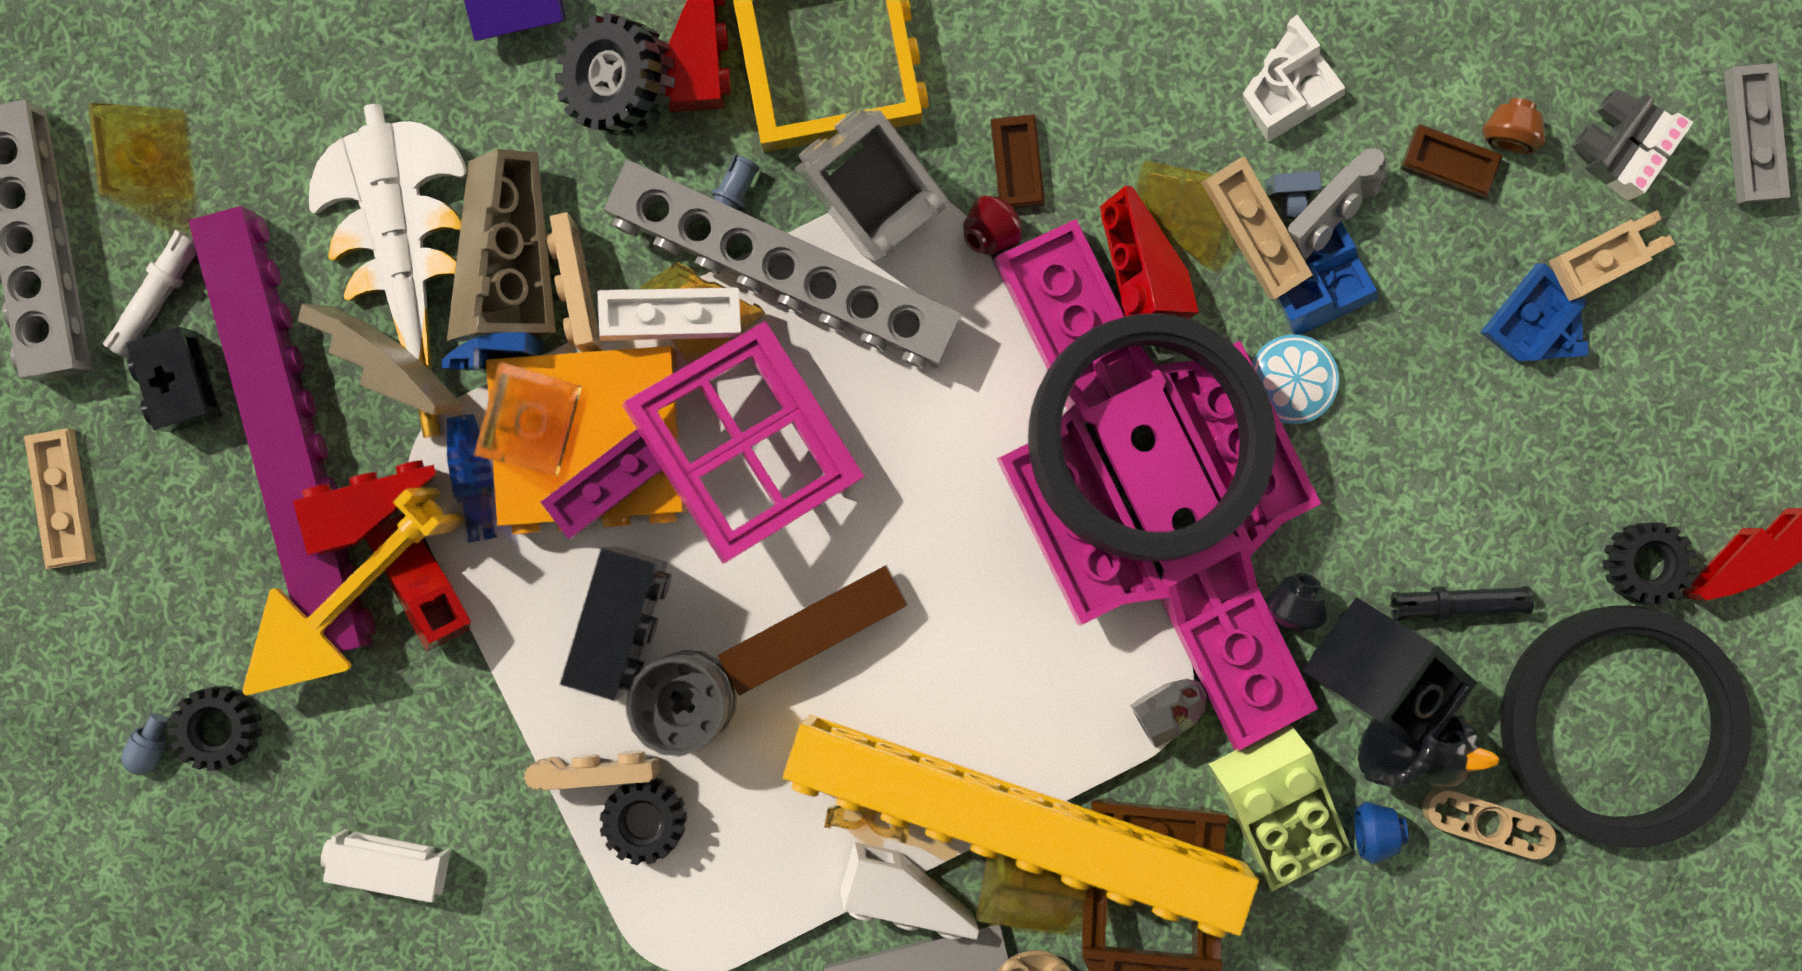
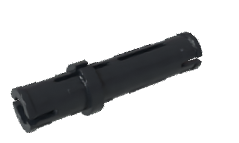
M1444 586L1432 587L1427 592H1393L1391 594L1390 606H1399L1398 610H1391L1392 617L1396 621L1432 618L1434 622H1445L1449 617L1531 615L1534 610V600L1515 601L1525 600V597L1533 596L1529 586L1447 591Z

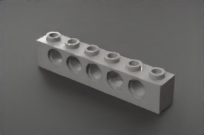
M27 100L0 104V282L2 283L5 297L2 314L6 324L10 327L13 347L10 350V359L14 369L18 372L19 378L41 382L92 372L46 109ZM17 146V156L14 161L9 163V154ZM23 190H25V200L23 204L17 208V197ZM32 234L33 245L29 251L25 252V240ZM40 278L41 290L34 297L32 286ZM47 322L49 325V334L44 341H42L40 338V329L42 325Z

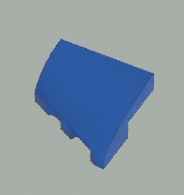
M1342 221L1334 228L1332 236L1325 247L1319 251L1314 250L1305 260L1312 276L1279 296L1277 301L1292 333L1302 335L1379 299L1377 289L1357 255L1356 246Z

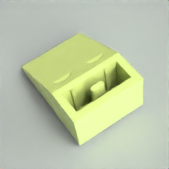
M1291 724L1209 764L1220 791L1272 892L1352 851L1313 752Z

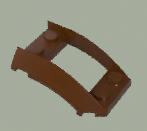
M1111 798L1091 801V810L1226 855L1224 847L1226 826L1229 824L1228 813L1205 807L1192 809L1117 802ZM1090 884L1088 890H1084L1081 956L1089 971H1222L1221 937L1200 930L1197 927L1199 922L1192 920V954L1105 946L1106 894L1108 890Z

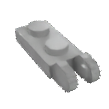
M1370 147V149H1365L1364 152H1361V155L1357 156L1348 166H1345L1287 227V231L1304 261L1314 250L1319 251L1325 247L1332 236L1334 228L1341 221L1350 219L1356 214L1363 198L1376 196L1381 187H1384V183H1387V172L1383 168L1386 167V156H1384V152H1381V149L1378 150L1376 147L1372 149Z

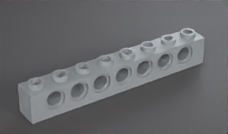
M627 159L603 209L614 219L612 226L633 237H637L639 231L655 237L653 245L665 252L678 256L680 250L692 254L697 257L694 262L695 265L716 275H719L722 269L738 276L736 280L738 285L757 294H761L763 288L780 295L777 300L778 303L796 312L802 313L804 307L821 314L818 321L840 332H843L846 326L863 333L860 338L862 342L881 351H885L887 345L904 352L901 358L903 361L923 370H926L929 364L938 368L962 313ZM660 201L668 203L669 213L664 220L651 222L647 219V211L653 203ZM699 220L709 222L711 224V232L706 239L692 241L688 238L689 227L694 222ZM739 239H745L753 244L751 255L741 261L730 258L729 248L732 243ZM780 258H787L795 264L793 274L784 280L775 279L770 275L772 263ZM820 277L831 278L836 283L835 293L827 299H818L811 293L813 282ZM870 296L878 303L877 312L870 318L857 317L852 311V305L857 298ZM901 315H911L917 319L920 328L914 336L904 338L894 331V321Z

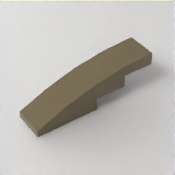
M301 305L298 317L299 322L333 335L328 353L364 367L359 385L432 415H461L463 405L430 369L402 345L367 322L333 306Z

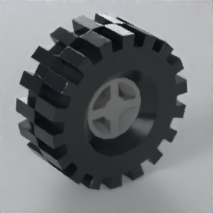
M604 13V17L596 14L588 17L589 25L580 22L573 28L578 35L576 38L566 37L563 43L568 48L566 56L558 54L556 63L563 65L562 73H555V83L563 85L564 90L557 92L559 101L569 104L564 111L569 117L576 118V123L581 126L616 136H634L633 131L642 133L649 129L646 120L657 122L662 116L657 110L659 105L668 107L671 97L664 95L666 87L674 88L675 78L667 74V70L675 68L674 60L664 55L670 48L666 41L658 39L660 34L654 29L647 27V25L612 13Z

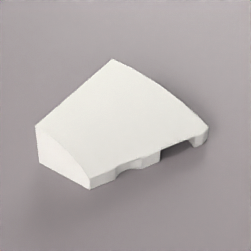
M1297 15L1287 24V32L1276 49H1271L1264 60V68L1258 76L1253 77L1243 93V99L1255 123L1267 142L1343 97L1345 95V86L1320 55V44ZM1312 75L1306 82H1304L1300 86L1301 81L1305 77Z

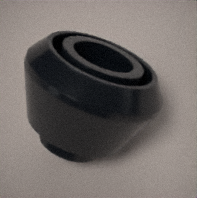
M1297 573L1294 576L1284 578L1266 600L1273 619L1292 630L1302 632L1314 631L1323 626L1328 618L1326 591L1321 587L1320 581L1309 574Z

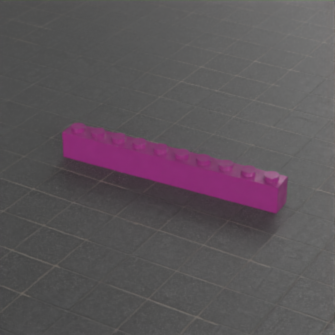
M238 206L190 219L188 222L290 600L309 617L358 569V566L356 564L351 565L347 548L315 557H310L306 553L292 500L303 498L302 490L306 488L330 484L331 490L338 489V486L332 477L327 476L323 460L328 458V449L323 436L320 433L316 434L312 416L316 415V405L310 391L304 390L300 373L305 370L304 360L300 350L296 346L292 347L288 330L293 328V320L287 305L280 303L276 286L281 285V275L274 260H269L265 243L270 241L267 225L261 216H257L255 212L243 206ZM359 595L324 630V635L342 653L373 644L370 635L375 633V623L370 610L363 608Z

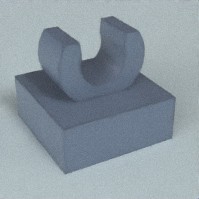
M1320 171L1274 174L1265 180L1268 197L1282 196V218L1298 217L1307 207L1306 195L1321 190Z

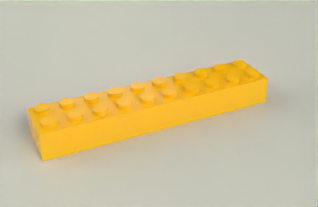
M812 714L799 726L782 779L791 781V788L799 793L817 797L820 791L837 797V805L856 812H862L864 807L881 812L880 819L889 824L907 828L910 822L927 828L925 832L927 836L941 842L952 843L953 838L971 843L970 850L979 855L997 859L1000 853L1017 859L1015 864L1017 867L1031 873L1042 874L1044 869L1062 875L1061 881L1067 885L1088 890L1090 884L1108 890L1106 894L1108 898L1124 905L1133 906L1135 900L1153 906L1152 912L1162 918L1179 922L1180 917L1183 916L1198 921L1197 927L1200 930L1217 937L1224 938L1227 932L1241 936L1258 884V879L1246 862Z

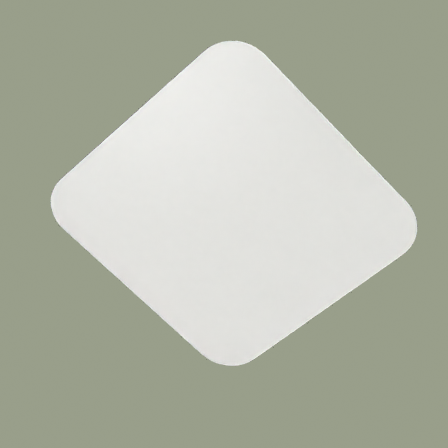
M950 202L945 205L943 211L931 216L894 246L890 254L887 256L883 255L877 261L861 255L829 213L788 233L962 313L938 368L930 364L926 370L917 368L901 359L904 352L887 345L885 351L876 349L860 340L863 333L848 326L845 327L843 332L830 328L818 321L821 316L820 313L804 307L802 313L791 310L777 302L780 295L763 288L761 294L752 292L736 283L737 275L724 269L721 270L719 275L709 272L676 288H739L741 334L764 321L767 322L865 476L852 487L830 498L724 565L717 557L689 511L676 513L677 522L649 524V515L632 516L630 526L603 527V519H598L570 540L562 531H558L556 522L540 523V532L512 534L511 526H497L487 383L456 398L463 405L461 415H438L441 436L423 438L421 430L412 447L408 462L423 460L424 467L434 464L437 478L427 487H436L442 493L434 502L442 509L443 514L461 513L467 519L455 532L425 536V539L471 621L469 628L535 761L537 762V760H542L543 758L547 760L549 757H559L567 765H571L572 757L598 754L600 762L617 761L618 753L645 751V758L658 757L660 773L653 780L659 778L664 780L663 784L667 787L672 785L677 790L675 792L678 798L682 797L685 803L683 806V811L687 812V820L684 825L685 831L676 847L669 855L663 859H657L655 863L646 865V862H640L639 865L630 864L631 860L625 858L623 861L616 857L618 852L614 849L609 851L605 845L608 840L606 836L601 837L600 833L603 821L599 820L600 814L605 808L604 804L613 792L623 784L550 790L623 937L638 954L665 970L728 971L845 913L840 889L854 842L898 851L923 872L970 850L971 843L957 838H953L952 843L938 841L925 834L927 828L910 822L907 828L889 824L880 819L881 812L864 807L862 812L848 810L836 804L837 797L819 791L818 796L813 797L793 790L791 788L792 782L782 779L799 726L810 714L1067 801L1148 760L1165 748L1170 741L1157 748L1151 744L1130 705L1164 684L1183 679L1194 681L1193 665L1160 599L1123 604L1083 625H1077L997 461V458L1028 444V426L1032 404L1048 370L991 256L977 253L967 245L963 229L966 215ZM752 251L735 260H745L751 255ZM787 258L777 259L770 267V275L778 280L787 279L793 274L795 264ZM828 277L816 279L811 286L812 295L818 299H827L836 291V283ZM861 296L852 305L853 313L860 318H870L878 309V303L870 296ZM901 315L893 324L896 334L904 338L914 336L920 328L917 319L911 315ZM736 337L607 340L601 342L603 351L671 346L676 350L677 355L675 373ZM566 343L544 355L582 352L575 344L570 345ZM751 358L710 381L742 433L782 410V407ZM700 387L676 401L680 448L690 463L732 439ZM792 423L751 447L784 499L824 475ZM742 453L700 478L732 530L737 529L774 506ZM601 547H620L668 562L666 572L672 574L670 586L665 599H659L656 602L652 616L659 618L657 629L651 644H645L639 658L640 661L645 662V668L656 660L682 650L704 651L719 659L718 655L886 564L908 603L906 607L740 696L737 693L736 711L728 727L699 751L681 757L661 755L641 743L632 732L627 718V694L612 701L560 685ZM1191 689L1182 691L1183 695L1188 698L1193 697ZM690 690L682 693L684 698L680 704L684 708L692 705L691 699L694 694ZM1181 705L1172 708L1174 720L1177 723L1186 718L1188 708ZM639 803L629 809L626 822L629 830L634 835L646 838L655 835L659 831L661 817L657 809L652 805Z

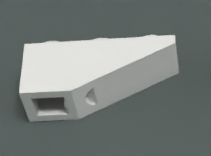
M854 842L840 889L843 910L863 921H872L875 918L892 921L896 926L905 930L913 931L919 927L934 930L939 935L952 940H959L962 937L977 940L979 929L973 913L900 852Z

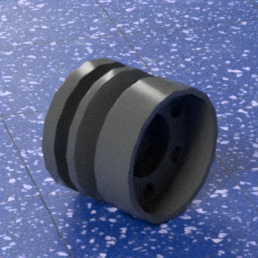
M682 650L650 663L636 675L627 693L626 714L632 732L644 746L661 755L681 757L699 751L728 727L736 711L737 691L719 659L704 651ZM690 690L694 694L691 699L692 705L684 708L680 704L684 698L682 693Z

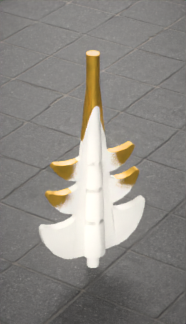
M369 104L364 106L367 125L359 128L357 133L341 138L329 146L317 162L310 181L309 207L312 213L319 214L327 207L338 202L358 200L361 209L350 214L338 226L331 240L328 258L338 262L350 253L370 249L373 250L375 259L365 263L355 271L348 282L344 298L354 302L372 292L385 291L400 344L432 371L426 282L441 276L455 275L457 259L439 250L423 248V240L432 233L441 230L455 229L460 231L462 218L447 203L428 196H420L419 188L430 180L443 176H456L465 179L467 177V169L458 149L445 135L421 123L411 121L393 124L385 123L382 105ZM418 409L423 438L441 436L438 415H432Z

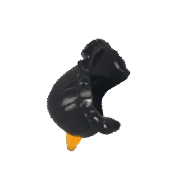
M1453 715L1436 739L1432 735L1426 734L1420 754H1417L1376 724L1370 722L1360 739L1361 743L1358 747L1359 754L1357 758L1359 768L1362 773H1365V778L1370 782L1373 781L1375 784L1397 787L1399 784L1406 786L1412 780L1429 787L1443 789L1458 786L1469 778L1473 771L1491 768L1498 765L1499 758L1494 753L1480 748L1475 728L1471 725V722L1458 715Z

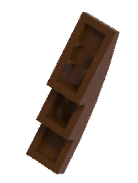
M886 564L720 653L718 657L740 696L906 607L908 603Z

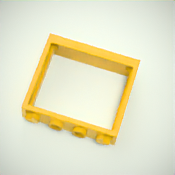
M733 0L760 142L764 153L812 144L819 138L822 141L824 139L830 140L838 133L834 126L847 114L777 127L753 0ZM885 0L905 102L865 111L880 110L893 128L922 123L921 109L929 108L925 82H916L913 65L920 64V55L916 37L907 38L905 22L912 20L909 0Z

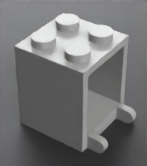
M855 109L834 126L838 133L829 141L827 139L822 141L819 138L798 155L803 162L794 169L861 255L877 261L883 255L887 256L890 254L894 246L931 216L943 211L949 200L880 110L865 111L861 109L857 111ZM859 140L864 148L829 175L824 168Z

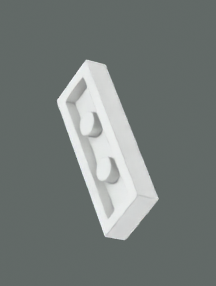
M739 288L598 290L600 341L738 337L741 334Z

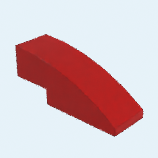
M1786 508L1766 530L1763 528H1742L1696 576L1689 589L1685 588L1682 591L1687 599L1707 601L1734 595L1761 585L1801 562L1802 508Z

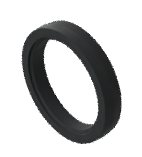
M1158 313L1137 314L1106 322L1087 331L1068 345L1055 359L1046 372L1032 404L1028 426V449L1035 480L1044 499L1059 520L1075 535L1097 549L1115 556L1142 561H1170L1200 553L1214 546L1234 532L1249 517L1261 500L1273 470L1276 451V430L1272 406L1260 377L1250 362L1231 342L1212 329L1190 319ZM1132 346H1155L1181 353L1200 364L1216 379L1233 407L1239 429L1240 446L1237 468L1232 482L1222 499L1208 514L1183 529L1167 532L1142 531L1122 525L1108 518L1097 510L1080 492L1067 468L1062 449L1061 424L1068 395L1081 373L1093 361L1107 353Z
M1630 605L1607 606L1579 612L1562 619L1539 635L1519 658L1509 677L1502 700L1500 716L1501 739L1507 764L1515 781L1529 801L1548 819L1578 837L1605 845L1628 848L1649 847L1677 840L1695 831L1714 817L1729 800L1742 778L1750 752L1752 736L1751 713L1745 688L1738 672L1722 649L1706 634L1682 619L1658 610ZM1635 633L1650 637L1668 646L1679 654L1695 672L1705 691L1709 704L1711 718L1710 741L1706 756L1698 773L1691 783L1673 800L1655 810L1639 815L1619 817L1600 815L1589 812L1573 802L1551 778L1538 747L1536 734L1537 710L1541 695L1550 676L1561 662L1576 649L1605 636Z

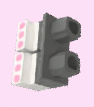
M1615 89L1604 98L1597 108L1598 114L1614 124L1609 134L1592 123L1580 133L1572 147L1590 161L1585 167L1588 172L1628 201L1647 191L1667 162V157L1671 156L1693 124V121L1680 113L1670 115L1654 105V99L1648 93L1636 99L1619 89Z

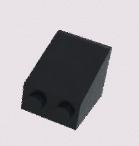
M1357 597L1348 609L1340 615L1337 624L1323 643L1313 652L1309 662L1302 670L1331 694L1417 754H1420L1426 734L1432 735L1436 739L1477 684L1468 673L1436 644Z

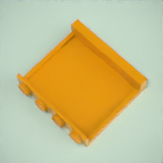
M671 346L486 360L497 526H511L512 534L540 532V523L555 522L540 502L636 430L622 405L625 400L674 373V369L677 368L676 350ZM675 401L659 410L658 414L680 447L677 402ZM661 471L599 519H603V527L630 526L632 516L649 515V524L677 522L676 513L688 512V509L664 471Z

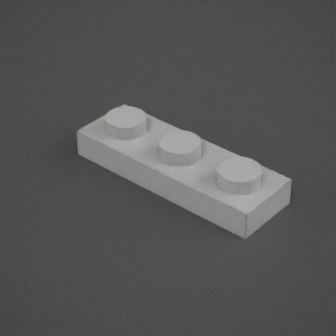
M1777 63L1731 67L1724 71L1737 204L1782 201L1790 198Z

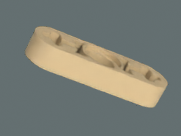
M1437 788L1431 791L1423 802V814L1426 820L1434 827L1526 858L1542 859L1553 851L1556 844L1555 831L1545 820L1458 791ZM1448 798H1450L1451 806L1468 812L1466 821L1451 815H1446L1444 821H1441L1442 815L1435 811L1437 804H1445ZM1472 803L1473 806L1469 810V804ZM1486 811H1495L1500 820L1498 830L1492 835H1482L1477 827L1478 818ZM1466 823V829H1465V830L1461 829V828L1464 826V824ZM1536 825V832L1542 835V840L1540 843H1532L1528 849L1529 843L1526 840L1511 835L1512 828L1514 826L1518 829L1532 832Z

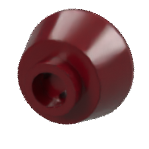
M980 196L973 202L964 220V239L973 251L985 255H993L1015 248L1021 240L1022 225L1020 218L1014 208L1004 199L997 196Z

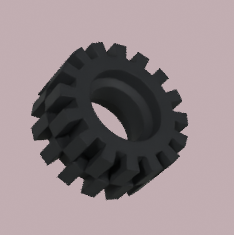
M1657 522L1627 525L1623 527V532H1616L1611 537L1614 540L1613 545H1606L1604 550L1605 553H1609V559L1602 560L1603 568H1609L1610 574L1605 575L1607 582L1614 583L1616 586L1613 590L1618 595H1625L1626 600L1644 604L1670 603L1669 599H1678L1684 594L1680 589H1689L1693 581L1687 579L1688 574H1696L1698 566H1689V559H1696L1697 555L1695 550H1687L1686 546L1692 543L1689 538L1678 536L1681 530L1676 527H1666L1667 524ZM1648 545L1657 548L1664 559V568L1661 574L1650 581L1642 579L1634 569L1636 553Z
M230 686L210 687L190 693L189 698L182 699L177 704L181 709L172 712L170 720L176 721V726L168 728V735L177 736L178 741L171 743L174 751L182 749L184 753L178 758L184 763L193 761L192 768L198 770L207 768V771L224 769L249 757L247 754L256 749L258 743L255 742V739L262 735L263 729L257 728V722L262 721L261 713H254L252 708L257 706L253 699L246 700L242 690L233 691ZM212 710L223 712L228 716L232 724L231 736L222 745L211 744L204 738L201 731V723L204 716Z
M659 778L650 782L623 784L606 800L605 808L600 814L599 821H603L600 833L601 837L606 836L608 840L605 844L608 850L614 849L618 852L616 856L618 859L623 861L625 858L631 860L630 864L639 865L640 862H646V865L655 863L659 858H665L676 847L685 831L684 825L687 820V812L683 811L685 803L682 797L678 798L675 792L677 790L672 785L667 787L663 784L664 780ZM639 803H647L657 809L661 817V826L655 835L643 838L634 835L629 830L626 817L632 806Z

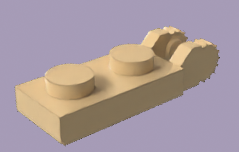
M1658 210L1635 221L1631 219L1549 261L1569 301L1577 299L1651 261V256L1675 244L1669 235L1666 237L1661 236L1649 242L1648 246H1645L1638 231L1646 230L1656 225L1662 219Z
M645 751L618 753L617 761L600 762L598 754L572 757L571 765H567L559 757H549L547 760L543 758L530 764L524 772L525 777L523 779H525L528 788L531 787L532 790L537 789V791L541 788L542 790L650 782L660 773L658 757L645 758Z

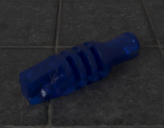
M467 414L447 418L446 458L453 498L456 499L457 503L462 502L468 536L467 543L481 541L479 525L482 526L484 540L498 538L497 533H495L489 499L494 497L495 487L488 448L485 447L475 415Z

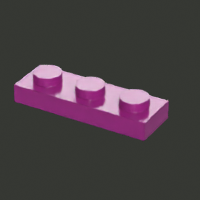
M636 429L540 503L568 540H570L663 470Z

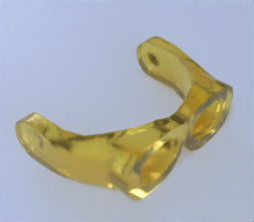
M833 805L827 809L824 828L831 829V826H836L842 829L854 830L863 825H868L874 833L880 836L896 838L899 840V843L906 844L910 823H908L907 828L895 825L884 828L878 826L874 821V817L882 813L864 807L861 812L862 817L857 821L846 820L843 817L846 808L839 805Z

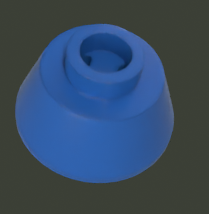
M1365 801L1356 808L1354 814L1355 836L1360 857L1373 865L1399 854L1401 845L1408 843V827L1405 818L1398 817L1393 808L1370 801Z

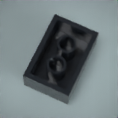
M601 547L560 685L612 701L628 693L636 675L645 668V662L639 660L642 648L646 643L651 644L657 629L659 618L652 615L656 602L659 599H665L670 586L672 574L666 572L668 562L620 547Z

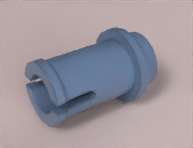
M734 154L719 188L713 189L711 192L712 196H714L713 199L736 210H743L745 204L742 200L760 167L751 160Z

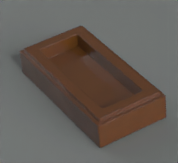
M1035 114L991 119L990 125L998 197L1004 199L1013 208L1043 206L1045 200Z
M1418 124L1413 131L1400 168L1485 199L1489 196L1503 155Z

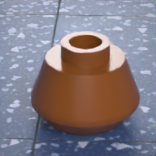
M1512 98L1508 104L1499 105L1484 124L1482 133L1485 141L1493 147L1513 153H1534L1545 143L1543 114L1536 110L1537 105L1534 102L1521 98Z

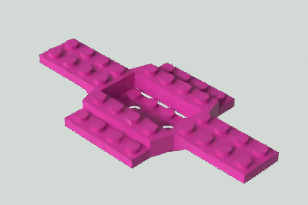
M1077 219L997 255L993 260L1047 370L1061 352L1079 336L1101 324L1124 317ZM1241 341L1234 343L1233 345L1252 365ZM1141 346L1121 348L1099 357L1081 373L1074 383L1065 404L1066 410L1062 416V449L1073 481L1080 492L1097 510L1122 525L1136 529L1084 422L1093 425L1144 531H1174L1172 517L1178 509L1184 508L1191 511L1197 522L1219 503L1228 490L1237 468L1240 446L1239 429L1228 396L1221 385L1204 367L1194 360L1155 365ZM1272 403L1276 430V451L1273 470L1261 500L1243 524L1214 546L1185 558L1160 561L1164 569L1161 579L1152 561L1132 560L1101 551L1079 538L1059 520L1047 504L1036 483L1031 467L1028 444L997 458L1001 470L1077 625H1083L1123 604L1160 599L1234 750H1241L1318 709L1257 586L1250 558L1283 523L1321 504ZM1137 426H1146L1155 435L1154 447L1148 452L1138 451L1132 445L1131 433Z

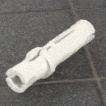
M176 229L155 263L150 262L146 268L148 275L144 279L143 284L135 293L114 329L103 342L105 347L110 348L109 350L128 359L130 354L126 343L143 337L174 288H180L184 282L181 277L197 254L191 236Z

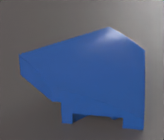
M1545 263L1536 264L1480 332L1514 361L1589 356L1588 341H1583L1581 309L1586 306L1585 298L1569 301L1555 273Z
M522 332L477 336L442 359V369L472 370L487 374L486 360L497 359V357L542 356L544 342Z

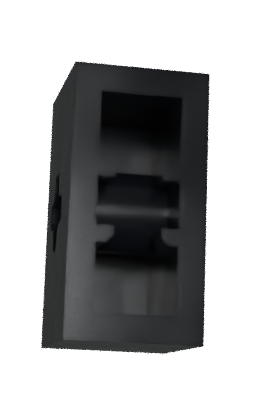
M176 327L126 343L130 357L127 359V366L132 378L139 383L144 399L141 401V411L146 422L153 427V430L171 433L222 416L196 331ZM172 374H174L175 380L169 383V389H167L166 383L172 380Z

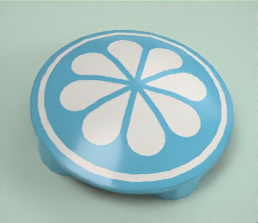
M1296 334L1280 336L1265 344L1252 361V365L1260 377L1281 423L1302 424L1312 421L1327 411L1336 397L1339 386V373L1336 362L1327 348L1315 339Z

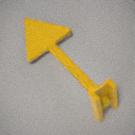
M436 487L406 489L393 502L406 515L397 524L399 529L309 617L281 589H271L243 686V694L251 695L351 669L352 664L328 640L324 635V630L413 542L419 543L425 536L455 532L467 519L461 513L443 514L442 509L434 502L442 494Z

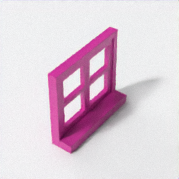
M766 321L625 400L622 405L723 565L830 498L844 492L865 477ZM751 358L782 407V410L742 433L710 381ZM700 387L732 439L690 463L658 414V411ZM792 423L824 475L784 499L751 447ZM742 453L774 506L737 529L732 530L700 478Z

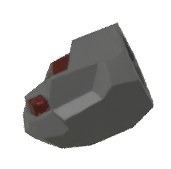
M1183 679L1158 687L1132 703L1130 707L1149 741L1157 748L1181 735L1183 731L1197 723L1205 712L1207 694L1200 682Z

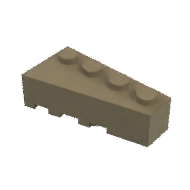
M497 149L468 162L447 341H469L481 335L506 332L527 333L535 338L556 333L537 152Z

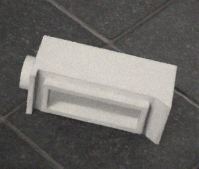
M344 829L333 835L331 840L328 839L323 847L320 860L321 866L326 867L323 882L433 902L435 894L441 895L443 893L451 849L434 853L435 847L359 832L349 835V830Z

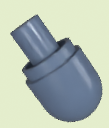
M151 713L145 727L136 728L130 734L121 755L123 767L128 772L134 775H145L152 772L158 766L166 749L167 738L162 733L169 721L167 717L158 713Z

